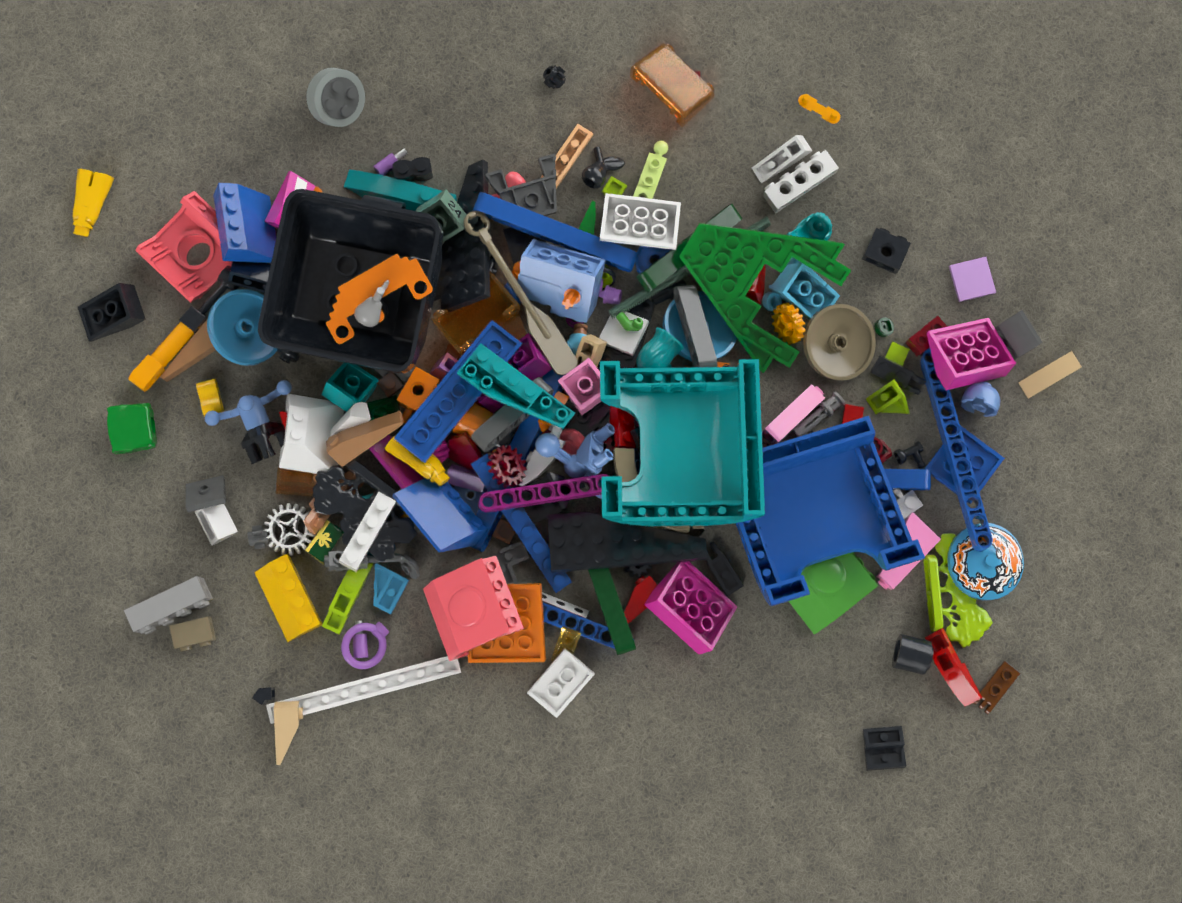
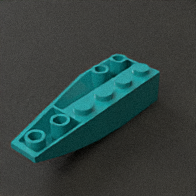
M481 343L457 372L459 376L487 397L562 429L565 428L575 415V412Z

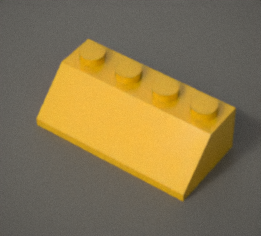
M285 554L255 572L287 642L323 625L290 555Z

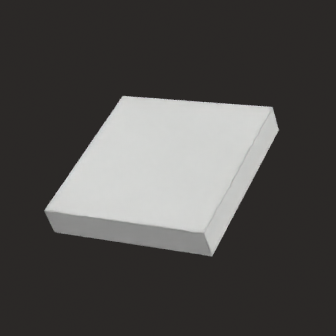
M625 311V315L629 320L641 318ZM610 315L599 338L607 341V346L633 356L647 329L649 321L641 318L643 320L641 330L626 331L616 319V316L615 319L614 317L612 319Z

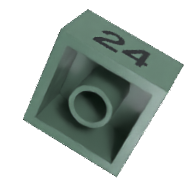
M447 189L416 209L417 212L427 213L436 218L442 226L443 242L465 229L464 218L467 214Z

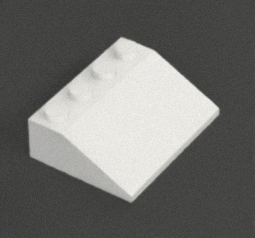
M606 193L600 241L676 250L681 202Z

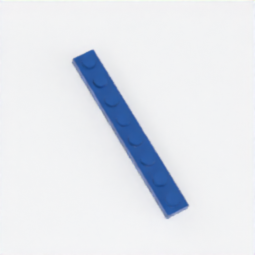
M487 453L470 464L488 492L510 489L509 486L504 488L503 483L498 485L497 478L492 479L494 474L488 472L491 466L487 465V462L491 460L488 458L489 455ZM503 495L502 501L510 504L512 503V498L509 495ZM524 508L501 510L554 592L557 593L569 585L572 581L566 572H551L550 548Z

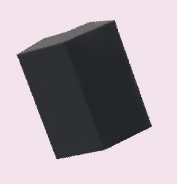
M275 687L258 688L252 699L261 705H266L269 700H275Z

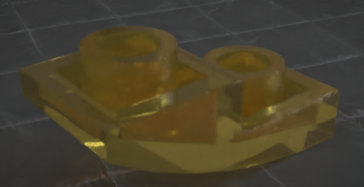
M563 626L551 661H554L564 648L574 654L581 632Z

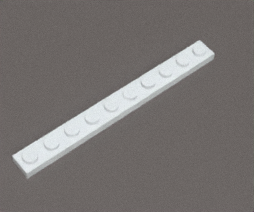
M448 656L278 702L299 701V707H303V715L459 674L461 669L458 659L449 661ZM275 703L266 705L271 724L274 723Z

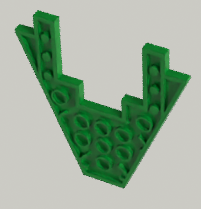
M704 223L698 224L679 255L752 359H759V369L762 373L766 371L773 358L790 368L800 352L752 323L761 305L745 295L763 266L767 264L782 273L793 257L839 286H842L851 272L850 268L836 261L845 245L842 242Z

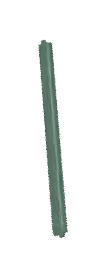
M766 216V218L764 217V219L746 229L763 231V229L765 230V228L767 229V227L771 226V223ZM684 265L647 293L644 289L616 305V307H612V309L608 310L611 318L613 319L614 317L615 319V316L623 311L625 313V310L631 309V306L633 308V305L635 307V304L637 306V303L643 302V299L645 301V298L647 300V297L649 299V296L655 295V292L656 294L657 291L659 293V290L661 292V289L669 287V284L671 286V283L673 284V282L681 280L685 275H689L690 271Z

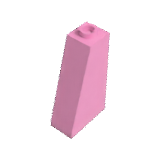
M811 384L762 431V436L772 445L779 443L825 399L823 391L818 386L814 387Z
M913 512L905 519L912 541L918 539L923 554L926 556L941 539ZM921 560L887 571L880 568L877 577L880 579L878 583L884 589H894Z

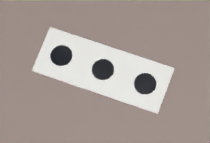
M542 592V601L584 618L587 617L588 610Z

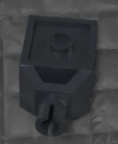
M548 472L545 477L526 486L574 478L565 479L564 476ZM584 483L579 484L580 489L585 487ZM567 486L560 487L562 494L567 495L570 493ZM542 489L541 495L548 498L550 497V491ZM521 493V497L523 500H531L530 493ZM570 500L523 508L533 524L547 519L548 515L558 514L566 510Z

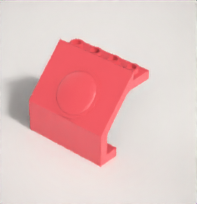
M195 191L184 196L180 201L182 207L177 214L155 236L138 245L135 250L190 303L201 298L218 281L221 271L232 264V261H223L216 211ZM199 243L208 244L210 246V254L206 261L195 266L189 265L187 262L189 250Z
M497 556L485 559L480 558L432 580L423 588L449 661L465 657L469 654V650L491 640L524 629Z

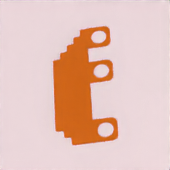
M395 254L338 287L340 294L336 295L337 302L332 305L334 311L329 313L331 320L326 322L336 343L342 344L354 336V331L347 317L353 315L356 307L367 298L373 297L377 288L381 287L386 280H389V285L382 297L407 284L415 299H421L433 291L432 285L416 258L410 261L407 257L401 259L398 254ZM418 281H423L427 285V290L423 294H418L414 290V285ZM382 310L380 312L379 322H381L384 319V313L382 312ZM341 325L346 326L349 330L348 336L339 338L336 335L337 327Z

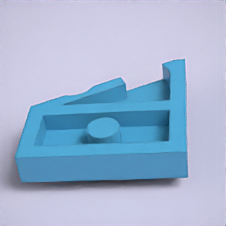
M376 563L374 567L373 606L392 614L410 580Z

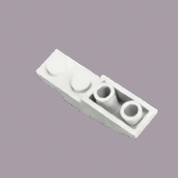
M553 424L549 428L551 434H554L559 439L563 429ZM559 439L560 448H563L565 441ZM536 449L534 452L530 451L526 459L528 463L527 470L523 472L526 477L518 485L525 486L534 481L549 468L556 458L554 456H541Z

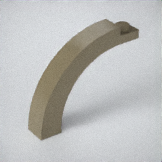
M614 448L613 456L616 476H622V482H629L635 479L637 472L634 462V449ZM662 526L680 532L690 531V526ZM693 526V528L704 529V526Z

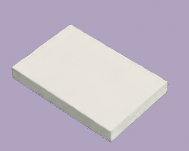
M564 648L527 691V694L557 718L595 673Z

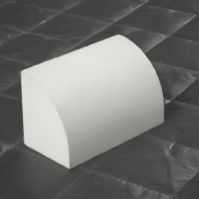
M355 403L332 427L330 435H336L342 430L369 422L371 418L367 403Z
M224 504L195 511L211 546L238 532Z

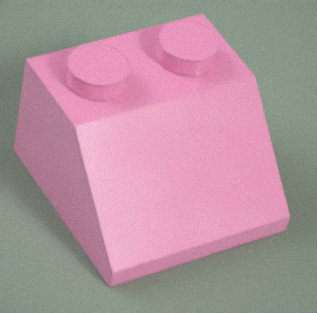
M590 358L558 380L581 415H584L601 402L600 371Z

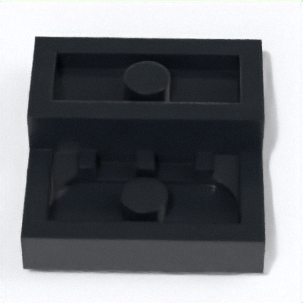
M902 726L863 729L867 771L906 768Z

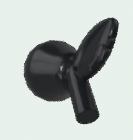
M601 147L593 149L596 162L586 167L582 172L583 182L593 189H598L604 184L607 170H618L625 165V161L619 157L611 156L603 159Z

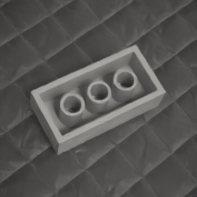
M196 576L124 610L133 632L145 633L147 635L156 631L155 627L158 625L166 626L173 623V618L181 616L183 618L192 613L191 610L194 608L202 609L209 606V601L213 600V597L204 578Z

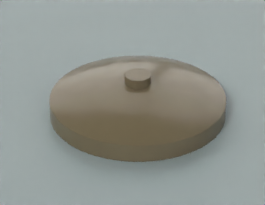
M835 304L820 309L809 320L804 332L803 347L810 366L819 375L830 380L841 381L855 378L865 371L874 356L876 339L871 322L864 313L850 305Z

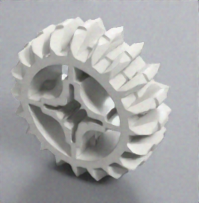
M287 503L286 510L283 505H279L280 512L276 509L272 510L275 514L274 517L268 514L267 517L271 519V522H264V525L269 526V529L264 531L270 533L266 538L272 540L269 543V547L276 545L275 552H279L282 548V555H285L288 550L289 555L293 556L294 549L297 554H301L300 547L306 550L307 546L305 543H311V540L308 539L309 536H316V534L310 533L306 526L304 534L298 530L299 520L301 518L304 520L310 513L306 512L304 514L306 508L301 507L298 511V504H294L292 509L291 504ZM296 514L295 517L288 522H283L280 520V518L284 515ZM276 524L282 529L279 541L275 535ZM282 524L289 527L293 525L294 527L292 528L298 534L296 535L295 533L291 532L286 534L287 530H285L286 528L282 526ZM291 537L300 539L299 542L293 545H284Z

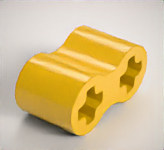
M211 379L196 383L204 417L208 411L224 412L217 380Z

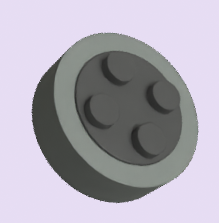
M327 68L318 72L309 83L307 105L313 117L319 122L335 127H344L353 123L363 110L365 103L364 88L359 78L352 72L338 68Z

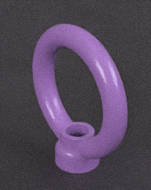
M377 622L375 625L360 623L351 627L344 635L341 644V651L345 661L357 669H368L377 665L386 652L387 643L385 636L389 633L386 627L380 622ZM360 631L372 632L379 642L376 655L368 661L354 659L349 651L352 637Z

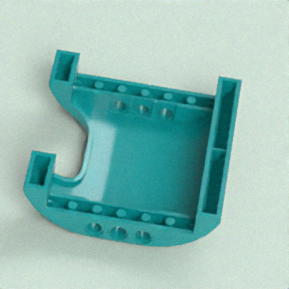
M740 359L737 367L620 368V361H600V401L629 412L635 417L640 429V472L637 477L629 482H622V476L602 477L603 518L617 523L639 526H709L739 523L765 515L759 359Z

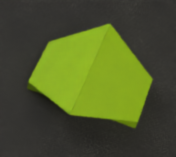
M895 379L866 398L875 414L879 412L910 414L905 394Z

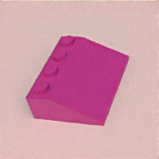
M989 318L927 332L936 375L945 390L1004 377L1016 364Z
M689 561L677 562L652 591L644 604L697 654L713 650L737 609V606Z

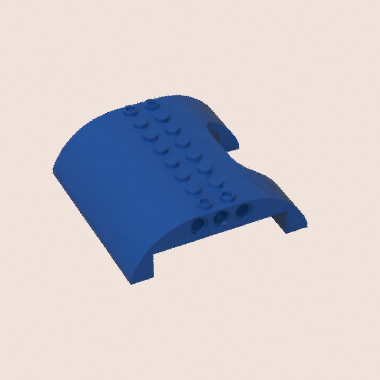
M869 416L762 448L765 515L753 520L736 523L757 584L770 606L810 595L804 575H801L804 569L812 564L852 552L866 553L873 557L885 571L925 559L918 539L912 541L873 442L875 430Z

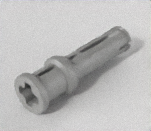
M834 391L833 396L825 402L822 401L819 405L820 408L793 429L794 433L798 437L803 436L825 417L832 416L833 412L841 405H846L843 398Z

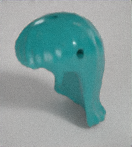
M816 212L804 218L792 232H788L786 235L829 240L832 234V223L825 213Z
M656 327L655 335L643 346L638 354L637 368H671L670 363L672 359L684 347L668 331Z

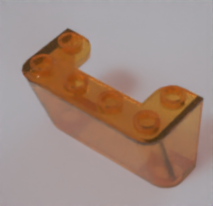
M490 271L489 298L452 312H448L446 309H439L433 314L431 321L438 332L462 356L491 320L501 327L519 313L520 305Z

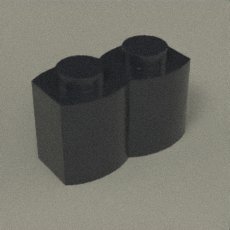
M419 157L412 161L399 160L392 164L394 178L412 182L414 180L427 181L433 178L430 158Z

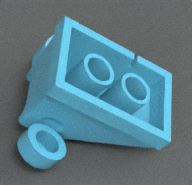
M792 257L776 281L769 285V289L772 292L765 293L762 303L766 310L773 311V309H776V306L782 304V300L786 303L789 302L790 305L794 304V309L798 308L799 313L810 320L820 309L834 305L840 295L810 267Z

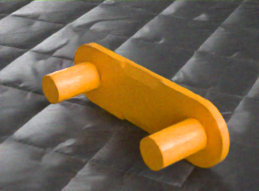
M803 94L799 97V105L810 112L812 110L822 115L821 118L832 124L839 122L840 114L837 110L829 106L827 108L817 103L818 100L808 94Z

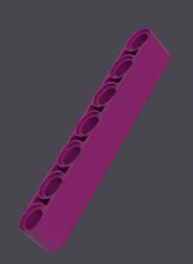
M600 474L486 492L481 495L478 506L483 512H495L602 495V488L598 485V481L602 480V477L609 475ZM586 483L589 490L587 492L581 491L579 484ZM567 486L570 493L567 495L562 494L560 487ZM541 490H549L550 497H543L541 495ZM521 493H530L531 500H523L521 497ZM509 495L512 498V503H504L502 496ZM490 498L493 505L486 507L483 505L482 500Z

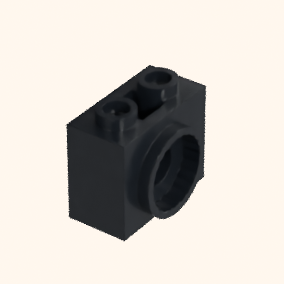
M876 228L862 260L897 274L911 243L903 236L898 235L896 237L884 228ZM881 250H887L890 256H884Z

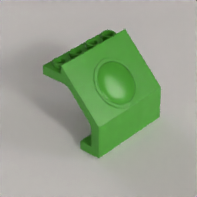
M852 552L806 567L801 575H804L810 595L790 600L789 603L815 635L874 590L878 583L875 576L865 568L863 561Z

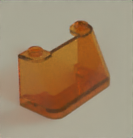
M662 43L631 67L630 77L636 83L641 81L643 87L646 85L670 109V113L678 118L676 122L683 128L714 98V88L710 83H705L675 54V50L670 44Z

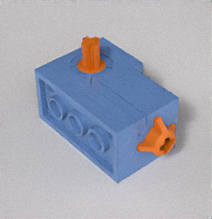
M533 239L522 254L521 260L514 264L512 274L529 300L539 302L542 305H550V313H554L559 317L574 319L576 322L587 323L597 306L606 260Z

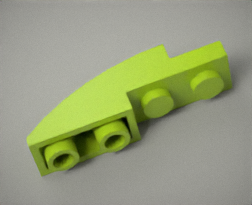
M368 563L367 569H359L357 572L348 570L328 609L329 611L322 627L341 634L374 563Z

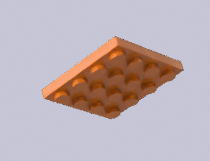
M542 583L507 584L524 629L501 636L469 650L468 663L546 661Z

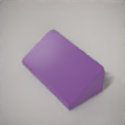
M451 464L447 473L450 477L448 480L449 484L478 492L484 490L485 486L474 469L468 470L463 466Z

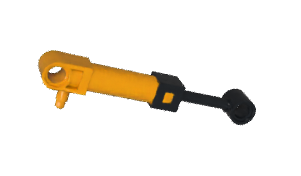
M227 266L221 271L218 276V281L221 282V285L199 310L191 306L179 319L180 323L151 355H147L132 371L129 380L142 391L146 392L164 373V368L207 320L204 316L205 313L227 289L234 291L240 287L227 283L231 266Z

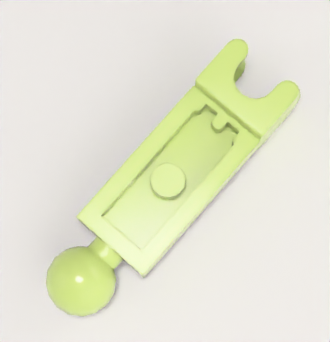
M665 141L655 143V154L649 152L633 197L644 196L653 199L667 158L662 157L668 151V144Z

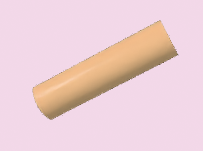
M579 124L576 125L556 154V189L593 137L592 132Z

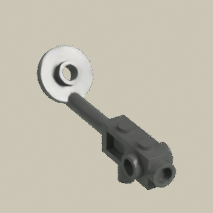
M329 551L328 555H324V565L329 567V571L351 570L339 563V559L344 551ZM394 554V558L386 559L385 561H378L373 555H366L358 570L367 569L368 563L400 561L402 569L407 575L413 579L420 577L417 562L405 554Z

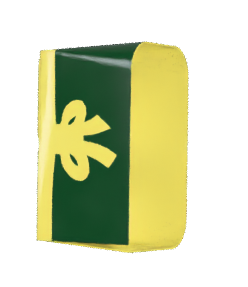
M327 520L306 548V551L324 565V555H328V552L332 550L344 531Z

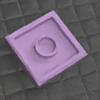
M986 257L949 266L959 302L996 293Z

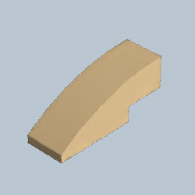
M1071 351L1018 383L1029 399L1082 366Z

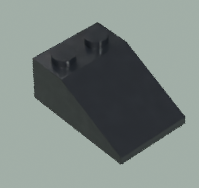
M118 283L78 306L89 342L129 329L146 320L135 286L132 284Z

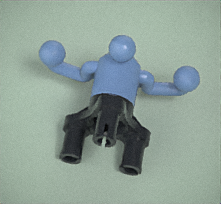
M287 380L278 382L277 389L261 398L253 395L242 396L239 399L237 408L220 413L212 410L205 414V422L210 426L217 425L220 420L240 415L247 430L240 444L246 450L251 465L263 460L257 449V443L264 459L269 458V455L270 457L276 455L269 441L271 435L277 437L281 448L284 445L285 429L283 424L271 422L263 405L280 395H287L291 392L292 385Z

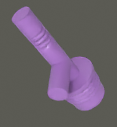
M602 279L598 297L603 298V304H620L622 290L612 288L609 285L606 286L605 290H602Z

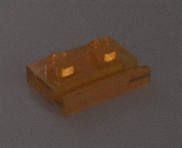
M278 466L275 493L314 497L313 487L316 485V482L313 481L314 473L284 469Z

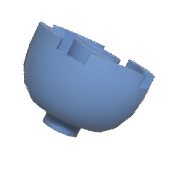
M980 382L970 385L965 390L961 399V407L974 413V410L983 412L985 417L997 415L1001 400L999 393L990 383Z

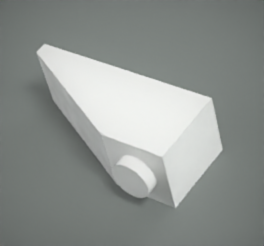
M795 135L754 165L752 170L759 181L763 183L811 153L812 149L802 135Z

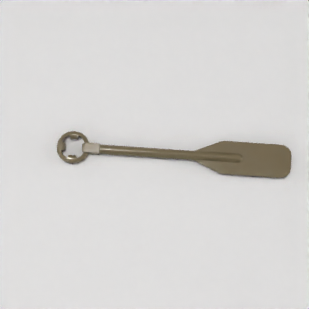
M480 211L469 212L464 218L465 230L473 236H478L483 244L486 245L525 307L528 330L553 371L558 375L569 373L577 366V359L553 320L529 301L491 240L492 238L488 233L490 228L488 217ZM479 216L483 224H486V228L475 232L472 230L471 224L468 223V219L471 220Z

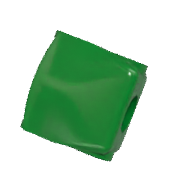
M151 403L117 405L107 408V427L113 448L112 453L125 454L156 448L157 437Z

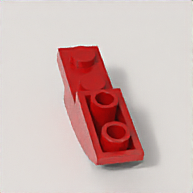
M610 406V424L615 428V447L636 448L630 433L634 429V416L625 410Z
M944 628L925 637L926 640L932 642L934 649L933 660L937 668L964 707L982 699L965 663H961Z

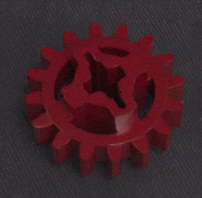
M502 445L492 451L493 454L488 456L491 461L487 462V465L491 466L488 472L494 474L492 479L497 478V484L503 483L504 488L508 486L512 488L522 483V479L526 477L523 472L527 470L523 466L526 460H521L522 453L517 454V448L511 450V445L506 447Z

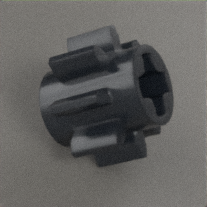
M549 66L543 73V78L545 79L543 83L548 88H560L566 81V76L564 75L566 71L560 66Z

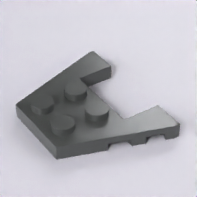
M555 153L538 159L543 178L508 187L502 169L485 174L486 180L502 200L543 216H549L557 212Z

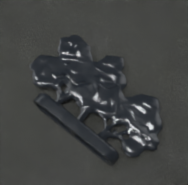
M354 459L348 462L347 468L356 475L355 480L345 479L343 469L337 465L332 466L326 472L318 471L315 477L317 484L313 487L315 512L326 515L337 512L344 514L340 525L341 530L344 531L342 541L345 545L349 544L378 492L395 500L393 494L396 493L394 489ZM339 479L344 480L343 483H339L338 481ZM363 482L375 490L368 499L361 497L358 492V486ZM345 484L351 486L353 484L351 489L341 490V486ZM354 489L356 490L355 495L352 494V491ZM397 501L390 513L392 519L385 521L369 549V552L378 561L394 558V543L409 544L417 534L411 518H399L395 515L396 507L405 512Z

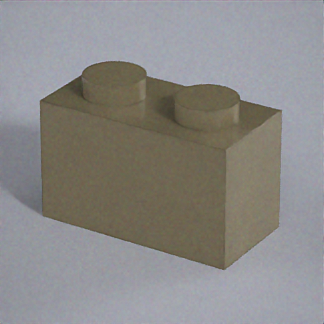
M211 617L169 626L174 649H180L181 652L192 650V646L197 644L200 647L212 645L211 641L216 640Z

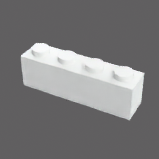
M378 492L340 557V564L357 572L394 508L395 500Z

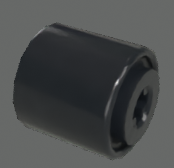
M900 634L895 644L892 667L924 675L929 670L933 659L934 649L932 642Z

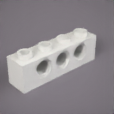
M826 150L822 153L816 152L810 157V161L800 163L795 167L796 170L791 174L789 172L785 173L780 177L779 182L776 184L772 182L764 188L763 197L775 214L837 172L839 167ZM816 167L819 173H812L810 168ZM795 178H802L804 183L798 184ZM780 188H786L789 193L782 194Z

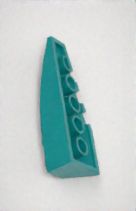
M349 169L344 188L362 198L364 195L405 202L406 209L416 211L419 206L442 192L441 190L413 182ZM450 193L451 196L457 202V196L455 194Z

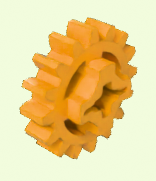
M789 302L776 306V309H773L774 315H772L774 322L772 325L775 327L774 331L779 333L778 338H783V341L788 342L789 345L801 341V338H804L803 332L806 329L803 328L805 322L802 319L803 315L798 313L799 309H794V304L790 305Z

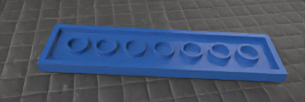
M491 320L394 437V440L424 463L427 462L482 395L481 391L457 374L480 343L507 363L522 346L519 340L493 320Z

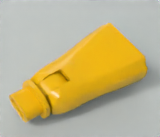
M80 168L77 170L73 207V225L75 226L73 234L84 237L89 236V231L93 229L92 226H94L99 217L114 177Z
M394 437L386 445L385 451L408 464L424 478L430 479V482H436L439 486H442L450 479L445 473L446 470L442 463L433 454L424 463L394 440Z

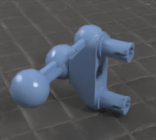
M607 423L598 431H592L585 437L577 450V454L570 455L560 448L559 439L551 433H544L538 437L535 443L536 450L541 456H554L562 462L565 472L569 477L594 476L601 472L602 467L613 459L612 452L608 449L603 451L604 441L615 433V428L610 423ZM602 480L598 481L600 488H602ZM596 495L597 498L602 499V495Z

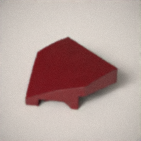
M467 431L450 438L448 458L466 469L472 470L473 468L470 464L483 455Z

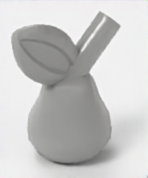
M386 280L381 287L377 288L373 297L367 298L356 307L354 316L358 322L367 327H373L379 323L382 307L380 300L389 285V280Z

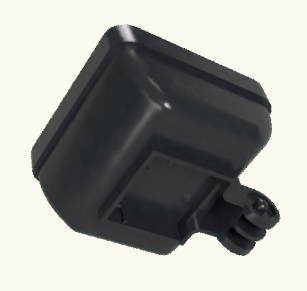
M307 189L292 191L287 196L282 209L258 322L260 339L263 343L277 349L394 373L410 371L415 366L426 341L442 265V226L430 214L407 210L405 202L364 195L362 200ZM395 254H398L401 259L407 257L410 261L416 258L432 285L433 291L421 299H415L409 287L405 284L381 298V310L384 313V319L373 327H367L358 322L353 314L347 317V320L354 331V336L342 344L336 343L326 322L331 320L329 313L334 311L332 305L337 302L336 295L340 294L338 287ZM418 281L414 285V290L418 294H423L427 290V285L423 281ZM341 325L337 327L336 335L339 338L348 336L349 330L346 326Z

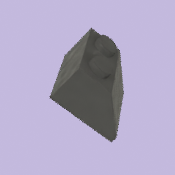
M1023 310L995 327L1014 360L1043 343Z

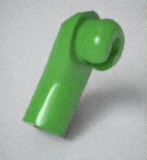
M624 312L616 316V319L626 331H639L643 327V320L641 318L629 320Z

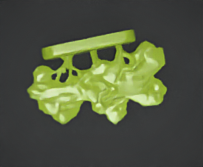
M951 533L942 534L941 540L935 545V549L942 556L943 563L938 566V560L933 554L926 555L925 559H923L929 627L932 632L943 629V615H945L950 621V625L946 629L949 640L957 641L962 648L970 646L971 641H977L983 636L984 631L988 630L992 625V620L987 611L976 604L977 599L963 593L953 582L946 563L949 547L956 535ZM939 571L948 575L945 587H940ZM942 592H949L952 595L953 601L949 608H942ZM954 605L957 606L955 610L951 609ZM950 612L957 613L961 618L960 621L953 619V614H950Z

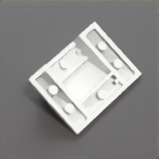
M287 394L285 408L287 421L284 445L280 451L279 468L317 474L318 471L326 472L332 466H337L338 463L327 453L326 441L331 437V429L341 419L344 410L328 400Z

